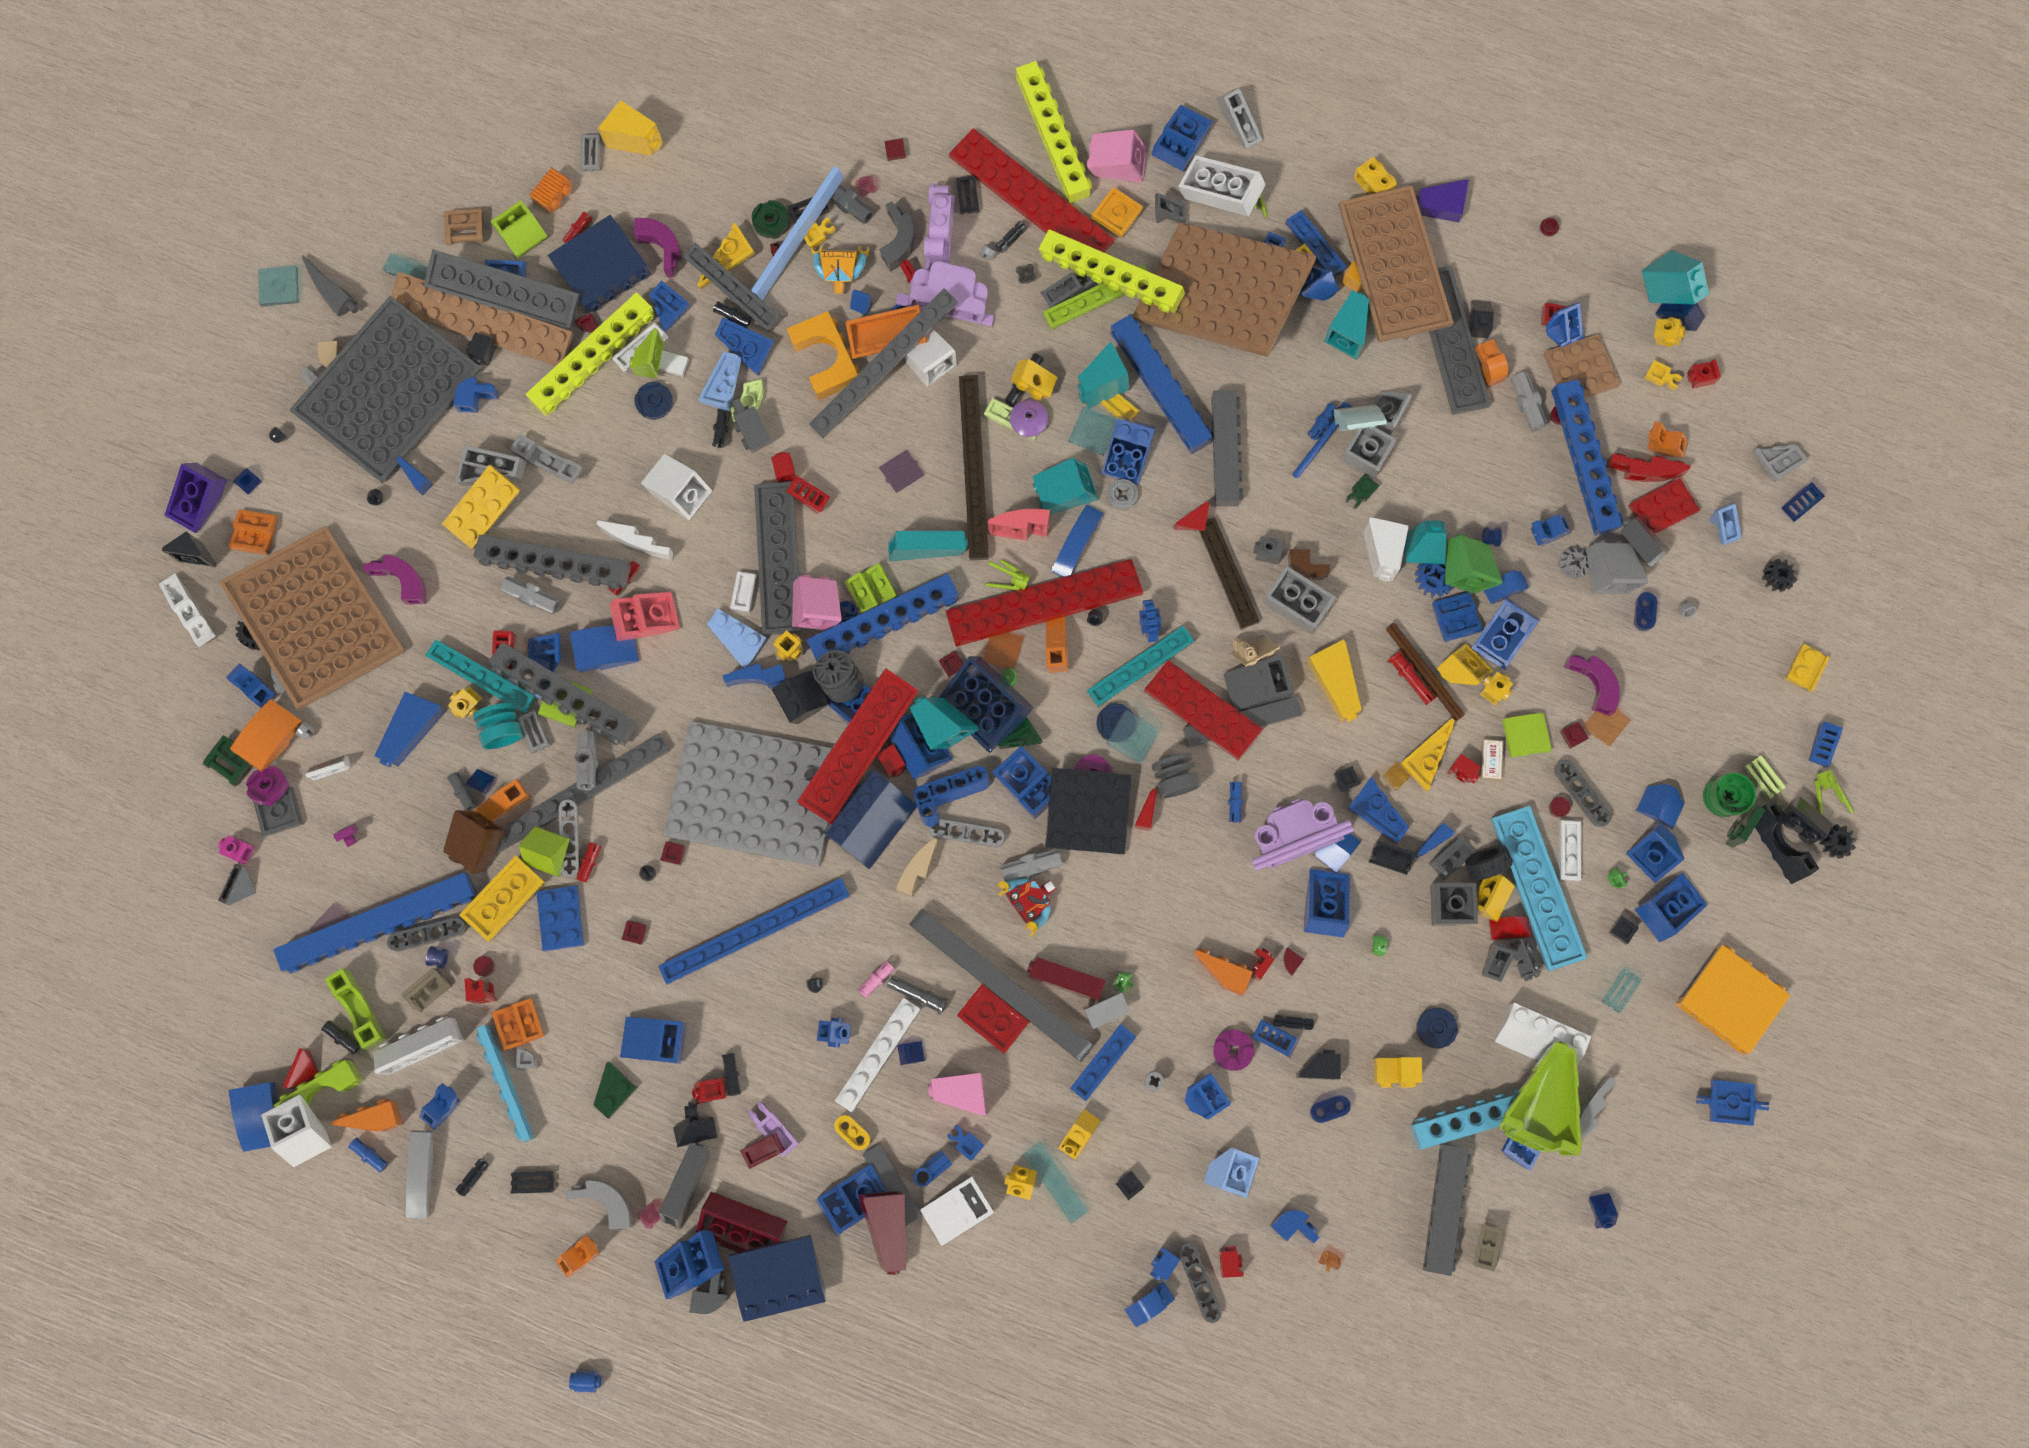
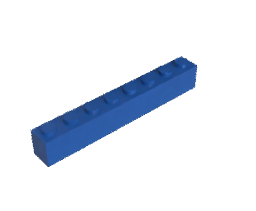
M1129 314L1111 325L1110 334L1192 455L1211 443L1213 433L1208 425L1205 426L1202 422V416L1199 411H1195L1191 406L1192 401L1189 396L1184 395L1181 391L1182 387L1177 379L1174 380L1171 376L1172 373L1167 364L1164 365L1161 361V355L1158 350L1153 349L1150 345L1151 341L1148 335L1143 334L1140 330L1141 326L1138 320L1133 319Z

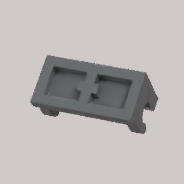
M1462 835L1429 865L1445 880L1470 855L1474 854L1475 850Z

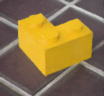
M1422 1057L1374 1058V1084H1380V1088H1392V1084H1400V1088L1417 1087V1083H1422Z

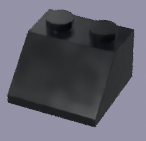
M812 671L788 678L772 688L789 723L799 724L830 705L822 688L814 679Z

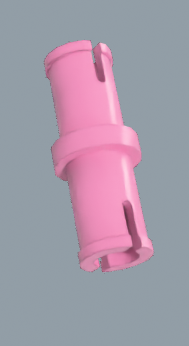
M885 961L874 973L869 975L870 978L857 990L867 998L878 985L881 986L883 984L882 981L895 969Z

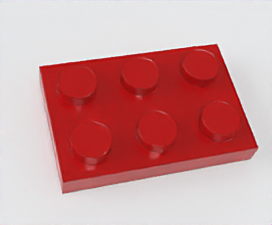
M1681 478L1628 505L1635 518L1638 517L1655 535L1700 511Z
M983 984L980 985L957 1014L958 1018L1003 1054L1007 1052L1029 1024L1026 1018Z

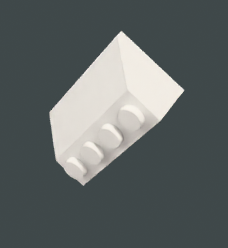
M1511 1003L1507 1007L1494 1042L1536 1061L1541 1059L1552 1043L1557 1041L1565 1042L1569 1045L1568 1047L1576 1050L1578 1066L1586 1052L1591 1036L1521 1005Z
M444 1016L437 1019V1023L429 1026V1024L419 1027L417 1029L418 1032L412 1035L407 1033L398 1037L399 1041L380 1045V1049L374 1051L375 1073L383 1075L393 1074L463 1042L464 1038L456 1019Z

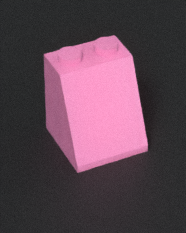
M1134 130L1092 134L1087 167L1095 177L1143 182L1147 147Z
M800 575L793 582L792 627L828 630L841 622L837 582L830 580L829 577H819L817 579L811 578L810 575Z
M981 1073L931 1079L932 1084H928L929 1097H933L934 1101L981 1116L987 1115Z

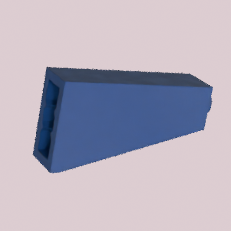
M404 692L374 755L380 759L379 763L387 767H391V765L399 767L443 716L446 709L438 704Z

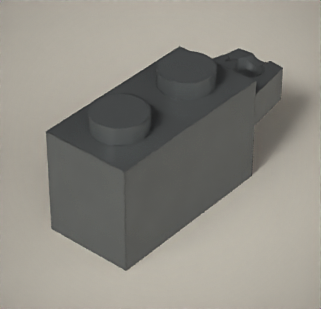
M739 398L732 401L736 410L732 413L735 420L732 424L737 433L741 432L744 438L741 442L745 449H750L751 453H754L772 444V440L755 407L749 408L748 405L743 407Z

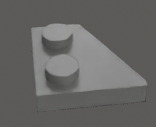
M1797 444L1787 445L1786 447L1775 446L1769 449L1757 448L1752 452L1774 482L1808 460Z

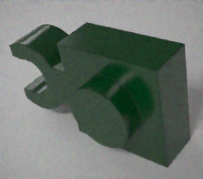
M1364 474L1351 489L1355 493L1349 494L1345 502L1348 503L1350 499L1356 500L1353 508L1357 509L1361 499L1367 501L1380 485Z

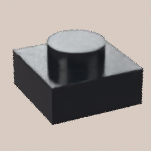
M1353 766L1333 774L1341 793L1361 784Z
M1620 916L1609 933L1626 945L1639 927L1625 917Z
M1132 1171L1115 1183L1128 1200L1145 1188Z

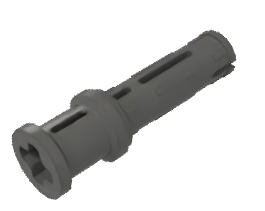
M893 975L887 984L888 988L920 1002V1005L924 1008L928 1007L937 1011L938 1015L942 1014L948 1002L947 998L942 999L934 995L930 990H921Z

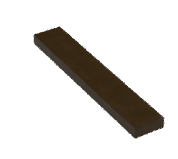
M1215 517L1208 519L1205 531H1199L1238 625L1242 630L1258 624L1259 619Z

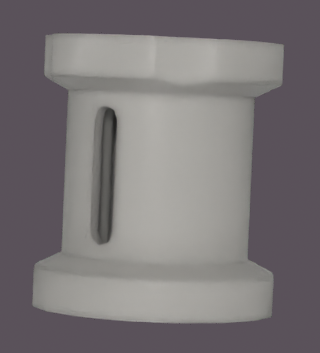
M1152 1072L1146 1076L1144 1083L1148 1090L1157 1091L1162 1088L1164 1080L1161 1074ZM1151 1076H1153V1078L1158 1077L1159 1082H1157V1087H1155L1154 1085H1149V1082L1151 1081Z

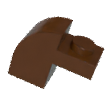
M1290 549L1288 567L1309 580L1311 577L1314 580H1323L1325 577H1328L1330 565L1310 564V549Z

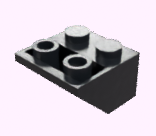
M1802 797L1793 800L1785 809L1784 814L1786 817L1782 822L1788 829H1793L1799 834L1798 837L1803 842L1809 844L1825 839L1833 825Z

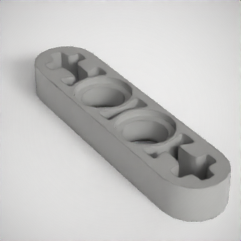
M567 799L559 805V835L570 838L569 842L575 845L574 853H566L565 857L576 856V860H571L572 866H575L576 869L572 871V874H569V871L565 870V867L569 865V860L563 861L561 873L566 877H574L580 869L578 805L575 801ZM567 803L574 807V810L570 811V817L574 816L575 820L568 819L563 821V817H567V811L563 810ZM566 823L574 825L575 830L572 834L564 832L563 828Z
M939 819L938 823L941 828H946V824L949 825L948 835H944L945 831L943 830L935 833L934 829H931L932 827H928L930 835L935 838L994 848L1002 846L1005 841L1004 833L996 828ZM955 826L962 828V834L958 837H954L951 834V829ZM973 830L981 831L982 837L979 840L971 838L970 834ZM985 831H989L988 836H994L995 833H998L999 837L1002 838L997 843H993V839L987 838V842H983Z

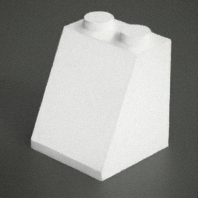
M934 329L926 335L927 343L916 345L904 357V360L926 388L957 366L955 350Z
M666 454L660 458L641 482L650 494L687 520L692 518L712 492L694 470Z
M1372 517L1369 518L1365 525L1363 535L1373 576L1378 577L1379 580L1385 582L1393 581L1399 572L1408 525Z
M301 1095L261 1114L271 1148L293 1167L332 1148L326 1129Z

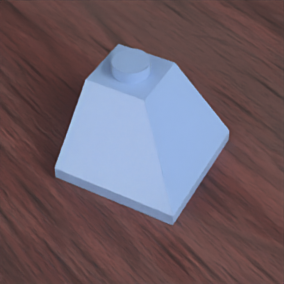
M1230 1148L1209 1163L1203 1183L1247 1198L1259 1158Z

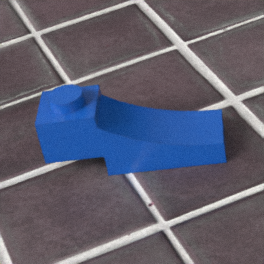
M758 663L722 675L727 687L745 683H757L767 685L769 689H772L787 679L781 664L763 670L761 664Z

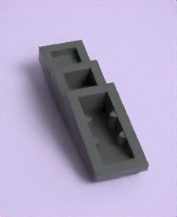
M1094 263L1090 268H1095L1098 264ZM1111 270L1106 275H1112L1115 271ZM1071 272L1040 293L1051 308L1099 284L1094 282L1089 276L1085 275V277Z

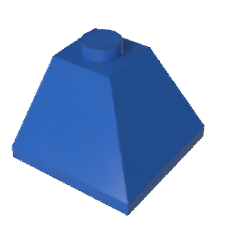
M1313 264L1299 295L1325 301L1330 299L1339 289L1331 271Z
M1662 822L1650 830L1626 853L1654 883L1685 859L1676 836Z

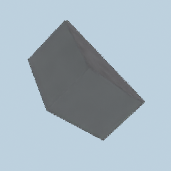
M1498 943L1491 945L1482 976L1502 982L1516 953V949Z

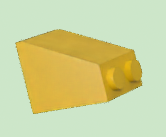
M621 100L598 127L605 146L610 149L652 156L662 146L663 141L656 123Z

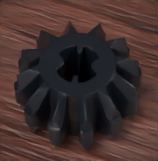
M1780 558L1774 560V562L1770 561L1762 571L1765 574L1762 580H1767L1765 587L1771 585L1772 591L1778 589L1780 592L1792 588L1793 584L1797 581L1795 575L1798 572L1792 570L1794 564L1788 565V559L1782 562Z
M1838 824L1833 825L1828 836L1819 843L1826 847L1822 852L1829 851V857L1833 858L1836 856L1837 859L1850 856V850H1855L1856 848L1852 843L1856 842L1857 839L1851 837L1854 831L1847 832V826L1840 828Z

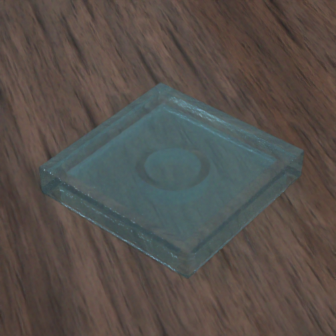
M296 266L258 269L259 305L261 307L299 303L298 268Z
M1083 407L1068 442L1104 456L1117 420Z
M1125 710L1106 744L1136 763L1141 764L1159 729L1130 711Z

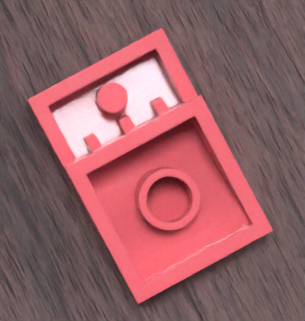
M1022 509L997 515L988 520L989 535L1027 541L1028 534L1047 537L1050 510Z
M672 592L637 594L632 598L614 599L609 604L617 641L654 636L680 628Z

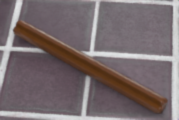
M1396 623L1389 625L1386 631L1454 720H1460L1465 715L1462 709Z

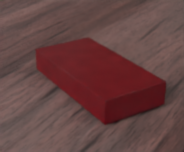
M776 1132L740 1150L749 1169L785 1151Z

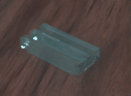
M1623 968L1601 1002L1617 1013H1621L1642 979L1636 977L1632 972L1630 973L1628 969ZM1626 975L1628 978L1618 991L1613 1001L1610 1002L1609 999L1611 998L1612 994L1622 981L1623 977ZM1633 980V984L1627 991L1626 995L1624 996L1618 1007L1615 1006L1621 998L1624 991L1626 990V988L1628 987V985L1630 984V982Z

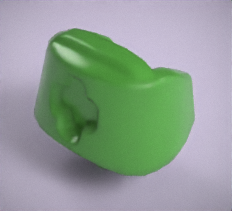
M1013 668L1004 669L1002 677L1014 687L1017 682L1016 671Z
M1615 867L1608 873L1607 878L1612 886L1617 889L1627 886V881L1624 878L1627 876L1626 872L1621 874L1619 869Z
M1384 935L1372 936L1371 939H1374L1373 950H1370V952L1376 956H1384L1387 949V938Z
M1120 971L1115 980V988L1122 993H1126L1128 986L1133 987L1134 983L1129 982L1133 974Z

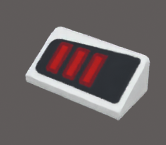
M347 755L313 765L308 768L305 775L307 778L315 781L349 770L351 768Z

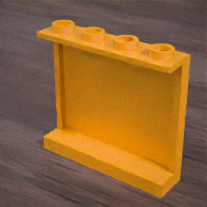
M1720 945L1715 947L1716 952L1684 997L1679 998L1675 1005L1740 1054H1750L1791 995L1786 992L1784 986L1772 982L1765 972L1757 971L1753 968L1749 960L1737 956L1734 949L1727 945Z

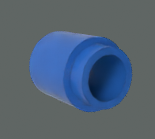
M577 1370L570 1374V1390L596 1393L597 1389L601 1388L602 1376L599 1375L598 1371Z

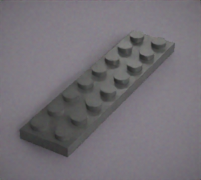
M432 249L424 287L509 313L514 311L571 331L580 297L579 293L434 249Z
M1452 266L1437 268L1454 323L1450 327L1429 331L1451 413L1456 415L1489 408L1491 403Z
M791 482L754 485L763 635L783 634L786 630L789 633L802 632V628L792 627L793 582L799 577L795 503L794 497L786 492Z

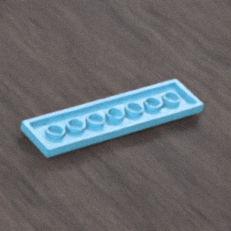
M1528 806L1492 818L1491 822L1499 843L1508 848L1513 860L1509 870L1529 919L1547 972L1588 959L1531 807Z

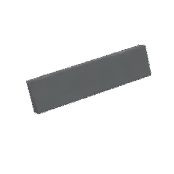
M878 1144L862 1154L868 1165H872L888 1192L900 1191L905 1194V1226L921 1217V1211L882 1145Z

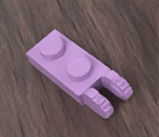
M760 1101L757 1105L767 1117L761 1121L752 1110L748 1112V1115L757 1124L756 1127L765 1137L775 1132L777 1133L785 1149L780 1155L785 1157L799 1142L775 1114L770 1112L763 1102Z

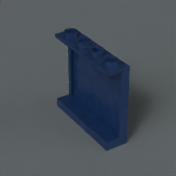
M608 215L548 254L551 263L559 271L571 290L580 294L579 301L588 314L597 311L601 305L614 300L618 294L628 291L632 285L638 281L645 280L650 274L647 264L611 215Z

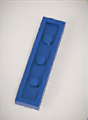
M1302 210L1286 220L1285 224L1301 244L1305 243L1316 257L1315 261L1321 268L1331 271L1333 277L1346 270L1347 266Z
M1120 1024L1070 1089L1084 1101H1087L1136 1036Z

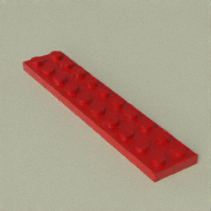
M974 128L949 153V157L972 176L975 175L977 180L1047 234L1048 230H1052L1103 253L1114 243L1112 236Z
M1132 559L1031 586L1025 588V590L1021 589L945 610L955 646L958 647L1143 595V589Z

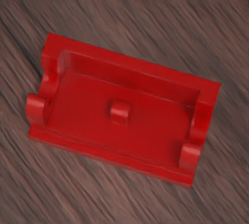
M471 978L464 979L467 1002L475 1004L497 1002L492 982L488 983L489 990L485 991L482 979L478 981Z

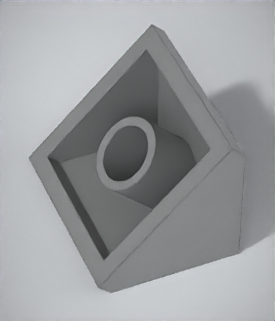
M1381 391L1374 404L1381 409L1387 424L1376 426V428L1391 436L1412 395Z

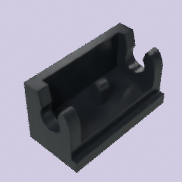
M1376 841L1368 862L1407 875L1412 868L1411 864L1415 859L1416 853Z

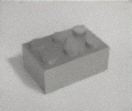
M1286 566L1265 596L1263 604L1305 631L1313 634L1336 597Z

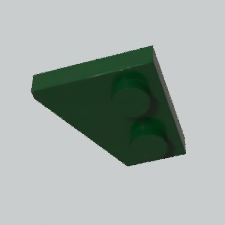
M1026 717L998 747L999 749L1029 746L1041 744L1043 741Z
M1758 805L1736 827L1733 826L1727 833L1728 840L1726 844L1733 848L1745 843L1765 812V809Z
M608 1061L593 1105L607 1119H610L638 1088Z

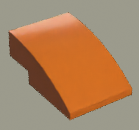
M270 699L244 727L230 750L262 772L290 745L289 741L296 735L295 733L302 725V721Z

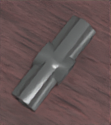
M841 185L838 186L830 198L842 212L851 214L863 224L868 223L874 214L873 209L863 203L853 190L845 189Z

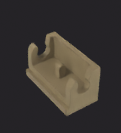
M432 968L401 995L414 1010L416 1009L421 1013L452 985L439 969Z
M1482 1224L1473 1266L1495 1271L1503 1229Z

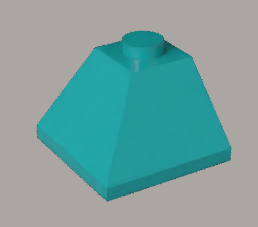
M1425 520L1407 532L1404 546L1406 563L1445 564L1446 528L1444 521Z

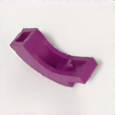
M634 218V236L637 243H652L660 246L664 250L663 270L666 277H674V270L678 268L677 260H682V254L673 232L660 221L651 218Z
M383 555V562L372 560L370 563L363 564V571L369 576L390 575L398 577L401 582V600L407 605L426 604L424 581L419 573L406 561L395 556Z
M1571 655L1566 660L1564 668L1583 674L1592 681L1596 690V696L1591 710L1610 717L1616 712L1620 698L1619 683L1616 675L1604 661L1592 655L1586 661L1582 656Z

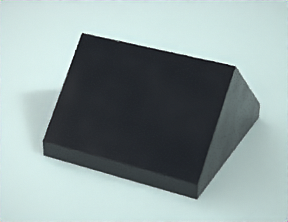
M187 531L162 548L164 553L178 562L216 567V562L203 543Z

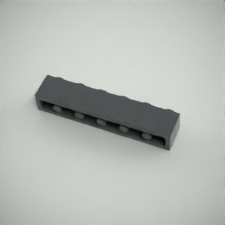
M1236 390L1213 391L1211 404L1215 507L1238 506L1239 501L1243 500V488H1239V481H1242V470H1239L1238 464L1242 461L1241 451L1238 452V445H1241V433H1237V427H1240V415H1237V409L1240 407V398L1236 397Z
M1440 1145L1423 1263L1424 1271L1452 1276V1272L1456 1270L1457 1261L1454 1259V1254L1459 1248L1457 1232L1462 1226L1460 1210L1465 1205V1196L1462 1195L1463 1188H1466L1468 1183V1175H1465L1466 1166L1469 1167L1471 1155L1468 1154L1469 1149L1448 1145Z

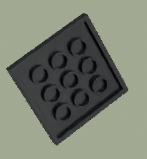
M1052 768L1045 848L1125 855L1132 775Z

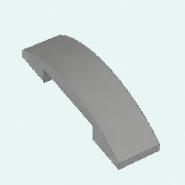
M521 434L518 435L509 449L532 465L571 484H574L583 469L582 466L546 450Z

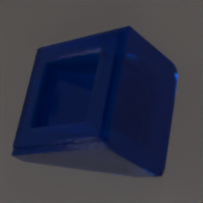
M246 467L233 482L245 493L249 494L261 480Z
M477 769L465 785L486 795L495 777Z
M922 1041L898 1045L900 1065L925 1061Z

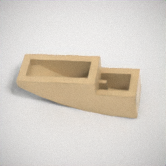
M933 838L912 858L899 880L896 888L898 893L912 897L918 878L927 879L938 844L937 839Z

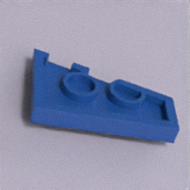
M722 318L715 332L716 337L759 376L775 342L725 318Z
M1371 777L1348 807V810L1393 843L1398 844L1409 827L1398 811L1393 808L1384 792L1377 786L1373 777Z

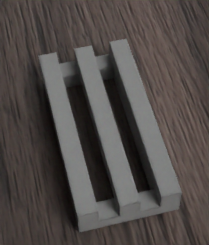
M600 134L581 135V171H600ZM586 139H589V165H586ZM594 139H596L595 164H593Z
M536 710L517 717L532 754L551 746ZM531 716L534 717L537 727L544 741V743L542 744L536 732L534 724L531 720ZM524 719H527L529 727L537 743V746L535 747L532 743L530 735L523 721Z

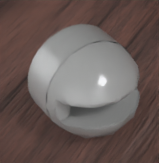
M984 244L981 249L982 258L987 255L986 260L993 259L997 253L994 248L987 244Z
M1685 601L1684 604H1680L1679 612L1683 618H1690L1697 612V608L1692 602Z
M304 722L295 734L300 738L309 739V734L313 735L314 730L310 724Z

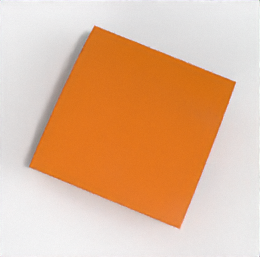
M239 509L232 524L234 532L228 543L229 548L268 555L275 533L277 516Z
M532 998L491 1012L503 1052L544 1037Z

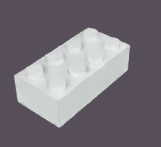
M1195 155L1178 187L1187 200L1249 217L1266 184L1258 171Z

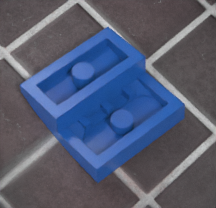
M1470 592L1432 602L1434 614L1444 642L1482 632L1483 627L1476 614V605Z

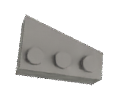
M464 445L455 483L461 486L473 485L489 465L495 467L510 481H519L523 478L526 461L520 457Z

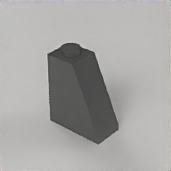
M1630 517L1622 524L1624 528L1620 532L1650 567L1670 551L1638 517L1634 519Z

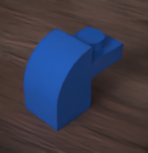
M476 377L468 378L462 381L455 391L454 407L458 412L478 413L479 399L498 400L499 392L490 383L480 384Z
M1560 514L1545 521L1537 520L1531 523L1533 527L1530 528L1538 546L1556 541L1572 533L1565 516Z
M1514 570L1501 576V585L1484 590L1490 604L1502 602L1513 594L1524 592L1530 587L1522 572Z
M241 663L226 676L228 681L243 691L260 708L276 695L262 679Z
M442 1083L437 1087L434 1098L422 1107L419 1117L435 1130L452 1114L461 1100L453 1088L447 1087Z
M1299 1210L1284 1211L1269 1225L1286 1241L1297 1230L1311 1243H1315L1320 1238L1316 1234L1318 1230L1310 1222L1304 1223L1309 1218V1215Z
M1163 1281L1147 1294L1136 1299L1124 1310L1134 1326L1138 1327L1165 1310L1175 1298Z

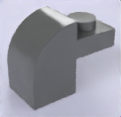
M723 1271L711 1278L709 1291L697 1289L692 1291L689 1313L709 1314L720 1309L725 1304L729 1293H721V1289H724L726 1276H723Z

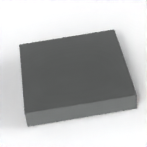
M288 787L282 797L271 806L260 805L254 802L263 837L303 825L293 787Z

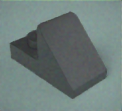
M1156 193V222L1159 223L1167 218L1177 223H1184L1186 221V204Z

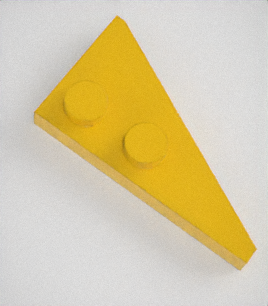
M736 223L732 224L730 233L726 239H723L720 248L713 255V258L727 271L732 270L755 255V252ZM702 274L697 285L701 290L712 282Z
M1453 718L1400 763L1425 792L1430 789L1434 775L1437 772L1439 762L1455 721Z

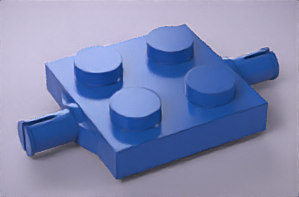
M1711 1080L1709 1096H1696V1099H1704L1696 1100L1697 1104H1709L1710 1122L1754 1126L1756 1109L1769 1110V1107H1765L1769 1106V1102L1757 1101L1755 1097V1084Z

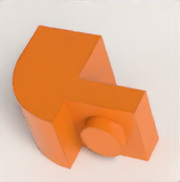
M1495 340L1477 345L1475 350L1482 363L1481 372L1486 387L1504 382L1508 376V365L1504 353H1500Z
M1654 422L1653 428L1649 431V444L1647 448L1663 456L1683 458L1688 440L1683 432L1667 431L1662 422Z
M586 1235L575 1246L560 1255L556 1263L568 1278L599 1255L597 1245Z

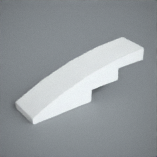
M597 521L598 527L616 541L639 552L672 561L673 552L670 548L656 546L653 537L639 535L636 527Z
M176 573L159 583L172 610L177 613L181 623L189 631L197 646H202L216 636L202 611Z

